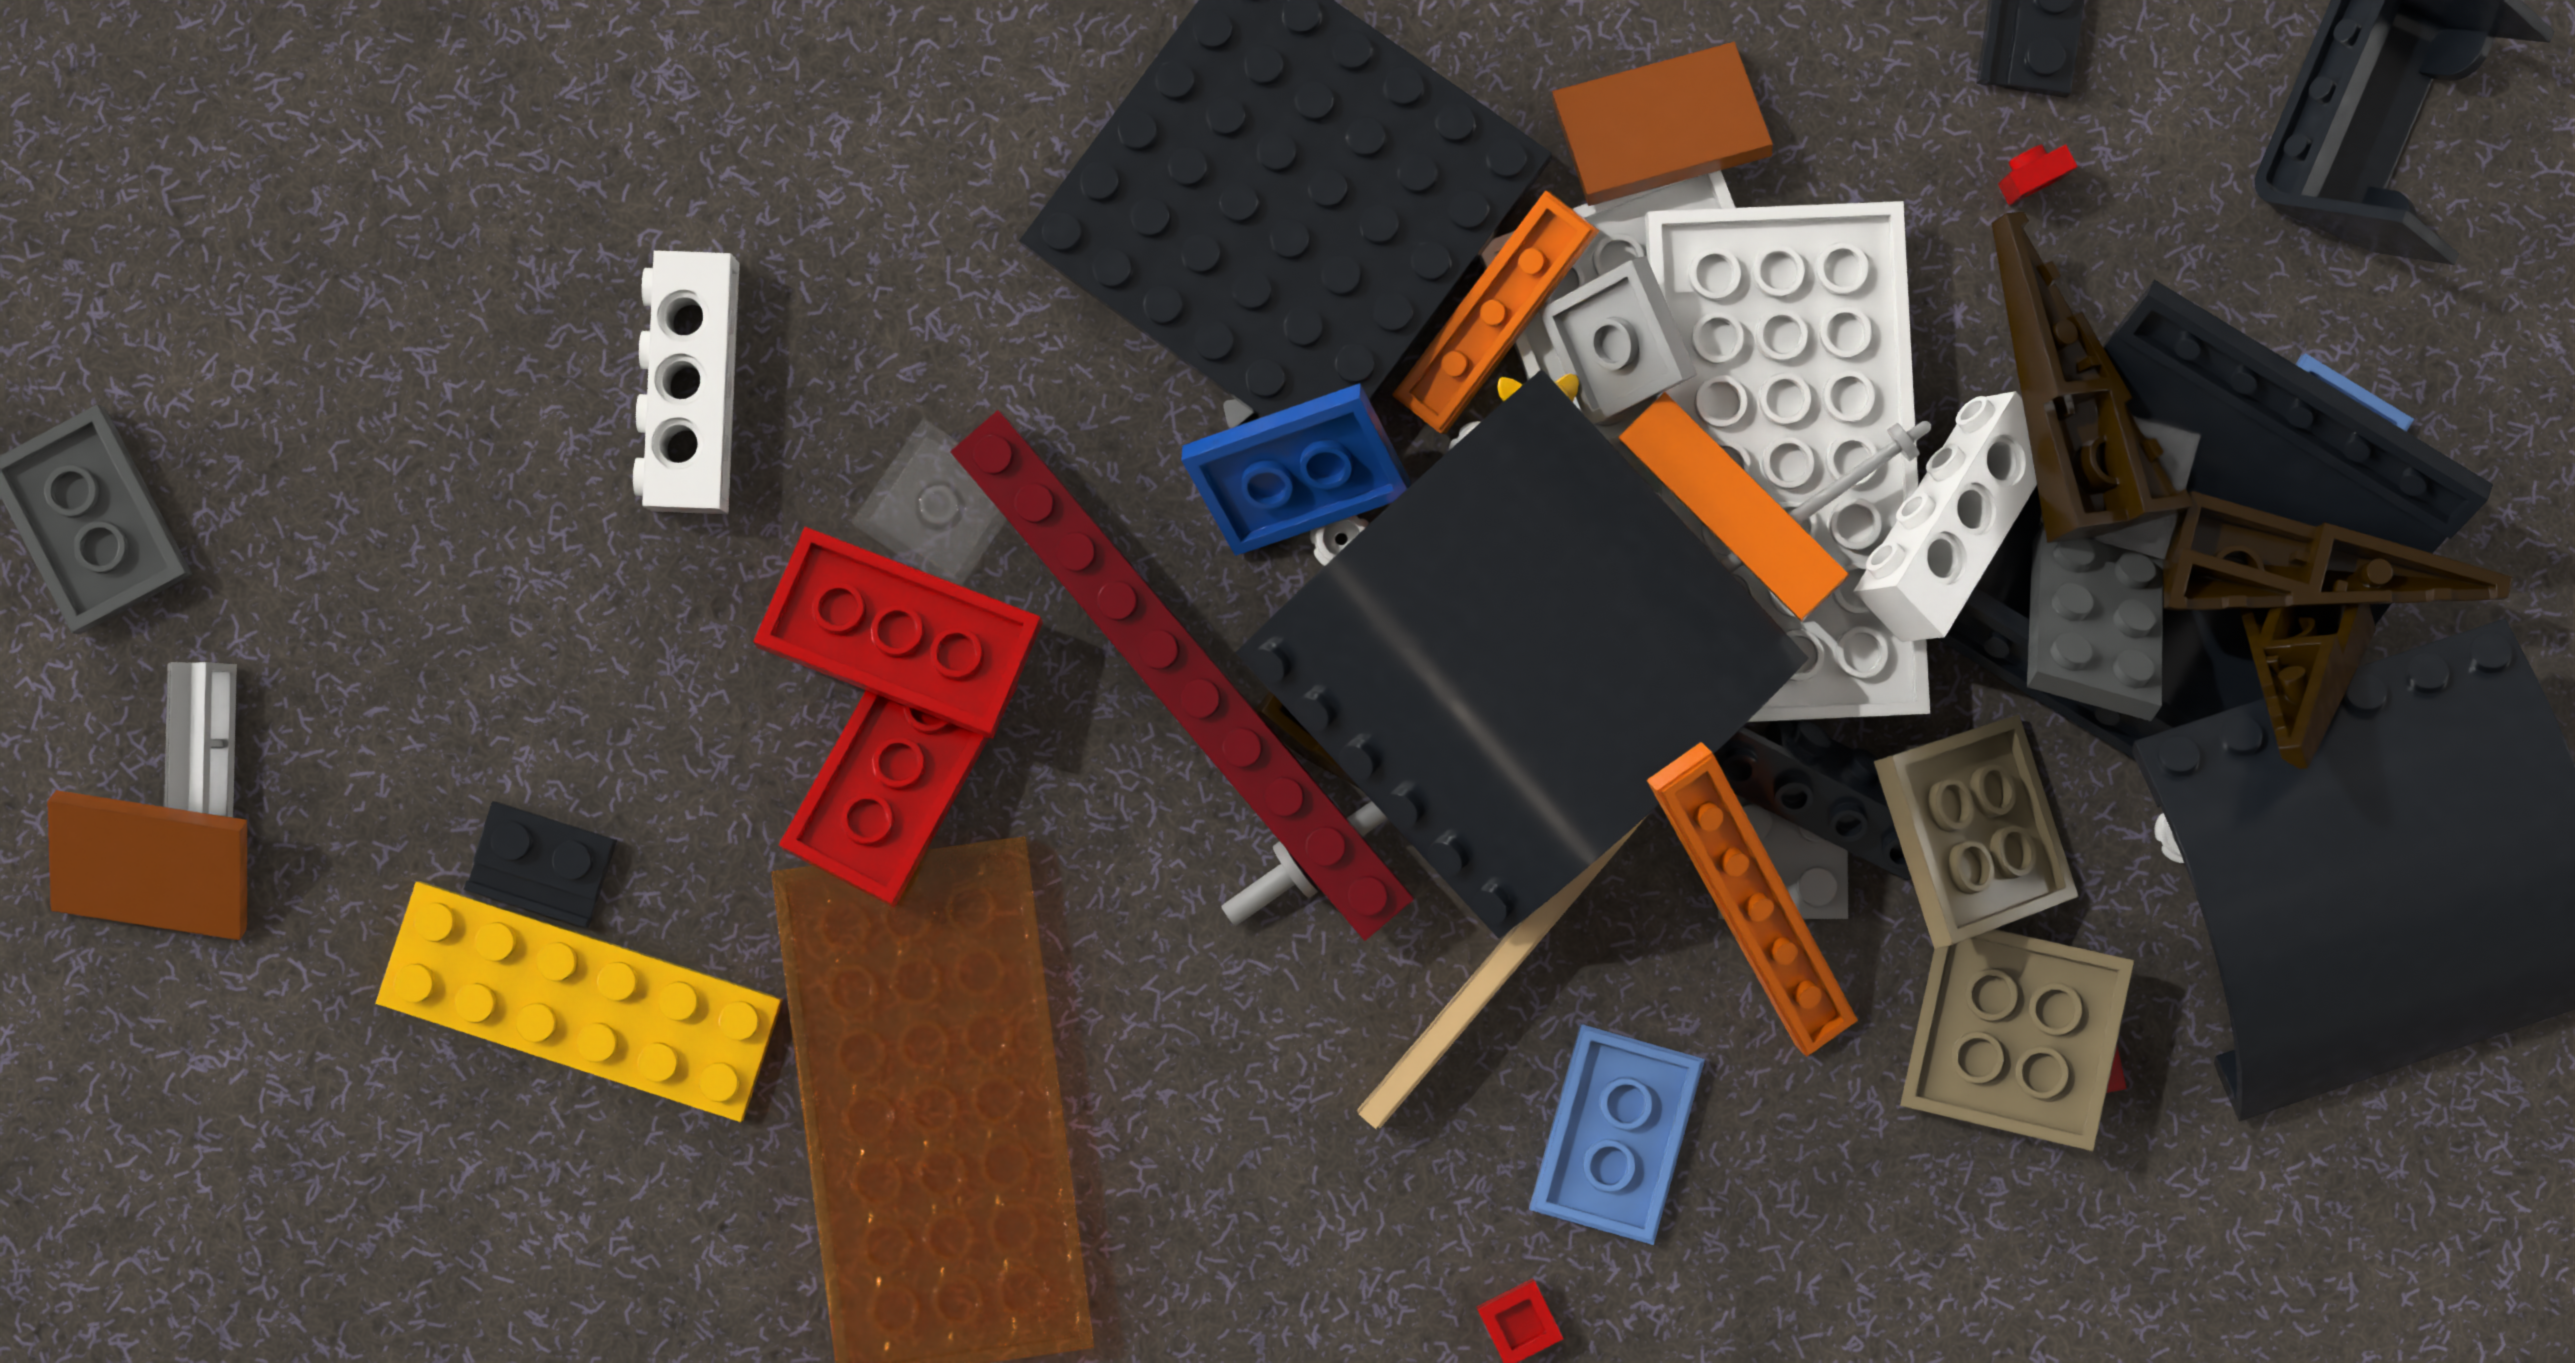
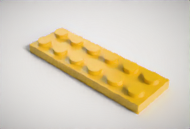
M416 881L375 1004L742 1122L783 999L422 881Z

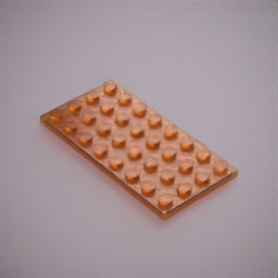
M1027 836L928 849L895 908L813 865L771 871L835 1363H991L1094 1348L1095 1338Z

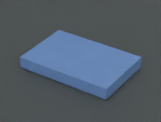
M1580 1024L1529 1209L1654 1245L1705 1059Z

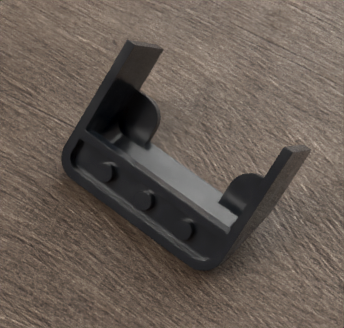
M2331 0L2255 176L2257 194L2275 210L2370 252L2455 265L2459 253L2416 218L2415 207L2405 195L2396 190L2386 189L2433 79L2454 81L2471 75L2485 61L2495 37L2550 43L2555 31L2522 0Z

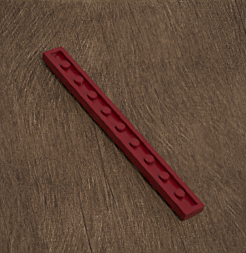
M997 410L950 451L1364 941L1415 899L1001 411Z

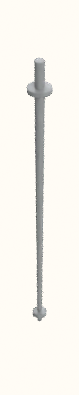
M1922 421L1906 432L1899 423H1896L1887 429L1893 442L1788 514L1798 524H1801L1900 452L1910 462L1920 455L1914 442L1931 430V424L1928 421ZM1733 553L1720 560L1730 573L1743 565ZM1372 801L1347 817L1362 836L1388 819ZM1280 841L1273 845V850L1281 864L1221 905L1223 911L1235 926L1294 885H1297L1308 898H1311L1320 891L1316 883Z

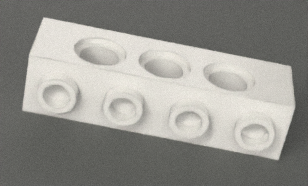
M654 250L653 268H644L642 301L644 306H651L650 331H642L640 335L639 363L641 369H648L647 394H639L636 426L638 432L646 433L644 458L635 459L633 489L635 496H643L642 506L654 512L728 514L739 285V262L731 253ZM688 305L700 306L703 311V321L699 329L690 335L676 334L673 326L676 313ZM684 368L697 369L700 374V386L696 393L686 399L674 398L671 393L673 376ZM681 431H693L698 442L697 450L693 457L682 463L672 462L668 455V444L671 438Z
M2016 391L1987 397L1979 396L1970 400L1961 408L1956 416L1957 424L1943 447L1936 451L1926 465L1927 473L1914 494L1900 506L1896 514L1897 521L1883 544L1871 553L1866 562L1867 570L1853 592L1901 642L1943 638L1946 636L2037 485L2023 401Z

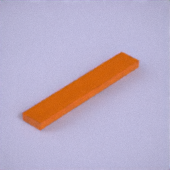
M1700 742L1650 777L1647 782L1796 1047L1808 1057L1857 1022L1858 1019L1711 750Z

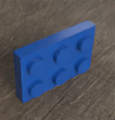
M1360 383L1185 444L1182 447L1181 461L1235 556L1393 503L1411 486V480Z

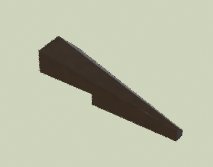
M2024 212L2006 213L1992 222L2047 543L2098 537L2183 512L2193 507L2187 490H2176L2158 459L2164 454V451L2156 437L2146 439L2126 404L2132 399V396L2083 312L2073 314L2055 284L2061 277V274L2054 262L2048 261L2043 263L2023 229L2029 222Z
M2194 491L2189 493L2193 507L2175 514L2163 559L2164 609L2172 611L2504 600L2509 597L2513 581L2512 576L2329 523H2323L2315 527Z
M2369 604L2240 609L2281 758L2298 769H2308L2376 631Z

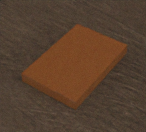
M1735 41L1552 91L1553 105L1588 206L1772 156L1773 144Z
M59 790L52 794L47 801L51 911L241 940L247 928V820Z

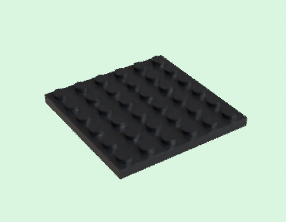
M1198 0L1019 241L1022 246L1260 418L1359 383L1370 403H1372L1550 163L1552 152L1334 0Z

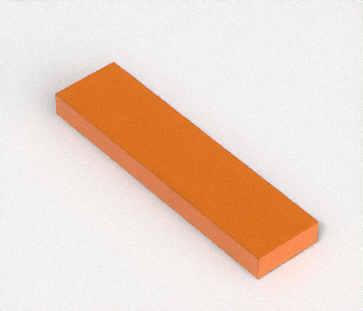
M1545 190L1392 396L1440 434H1446L1600 230L1554 194Z
M1666 392L1618 437L1620 442L1801 622L1849 578V574Z

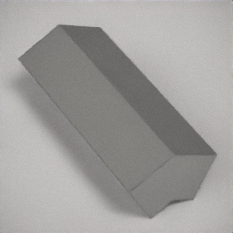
M170 662L167 664L164 807L233 818L237 664L209 662Z

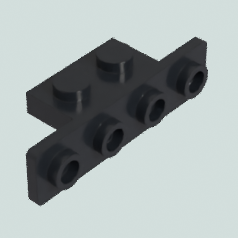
M1789 720L1771 721L1765 729L1766 738L1741 727L1713 754L1736 795L1905 880L1912 879L1874 761L1879 759L1869 751L1861 748L1853 750L1831 739L1822 728L1812 722Z

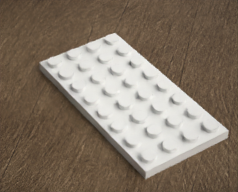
M1903 201L1647 212L1645 215L1647 259L1697 373V376L1665 392L1787 513L1802 505L1893 442L1887 429L1896 423H1899L1906 432L1915 427ZM1661 393V394L1655 396V397H1654V402H1655L1663 393ZM1900 452L1799 524L1849 574V578L1803 622L1744 564L1731 573L1809 657L1801 668L1747 722L1930 714L1926 639L1901 642L1853 592L1867 570L1866 562L1869 556L1877 547L1883 544L1895 525L1898 509L1914 494L1918 487L1917 457L1909 462ZM1658 480L1659 496L1719 561L1732 553Z

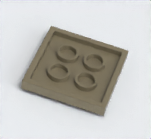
M2019 714L1874 761L1934 949L1959 943L2079 897Z
M1996 929L1953 945L1934 949L1900 1106L2094 1151L2135 960Z

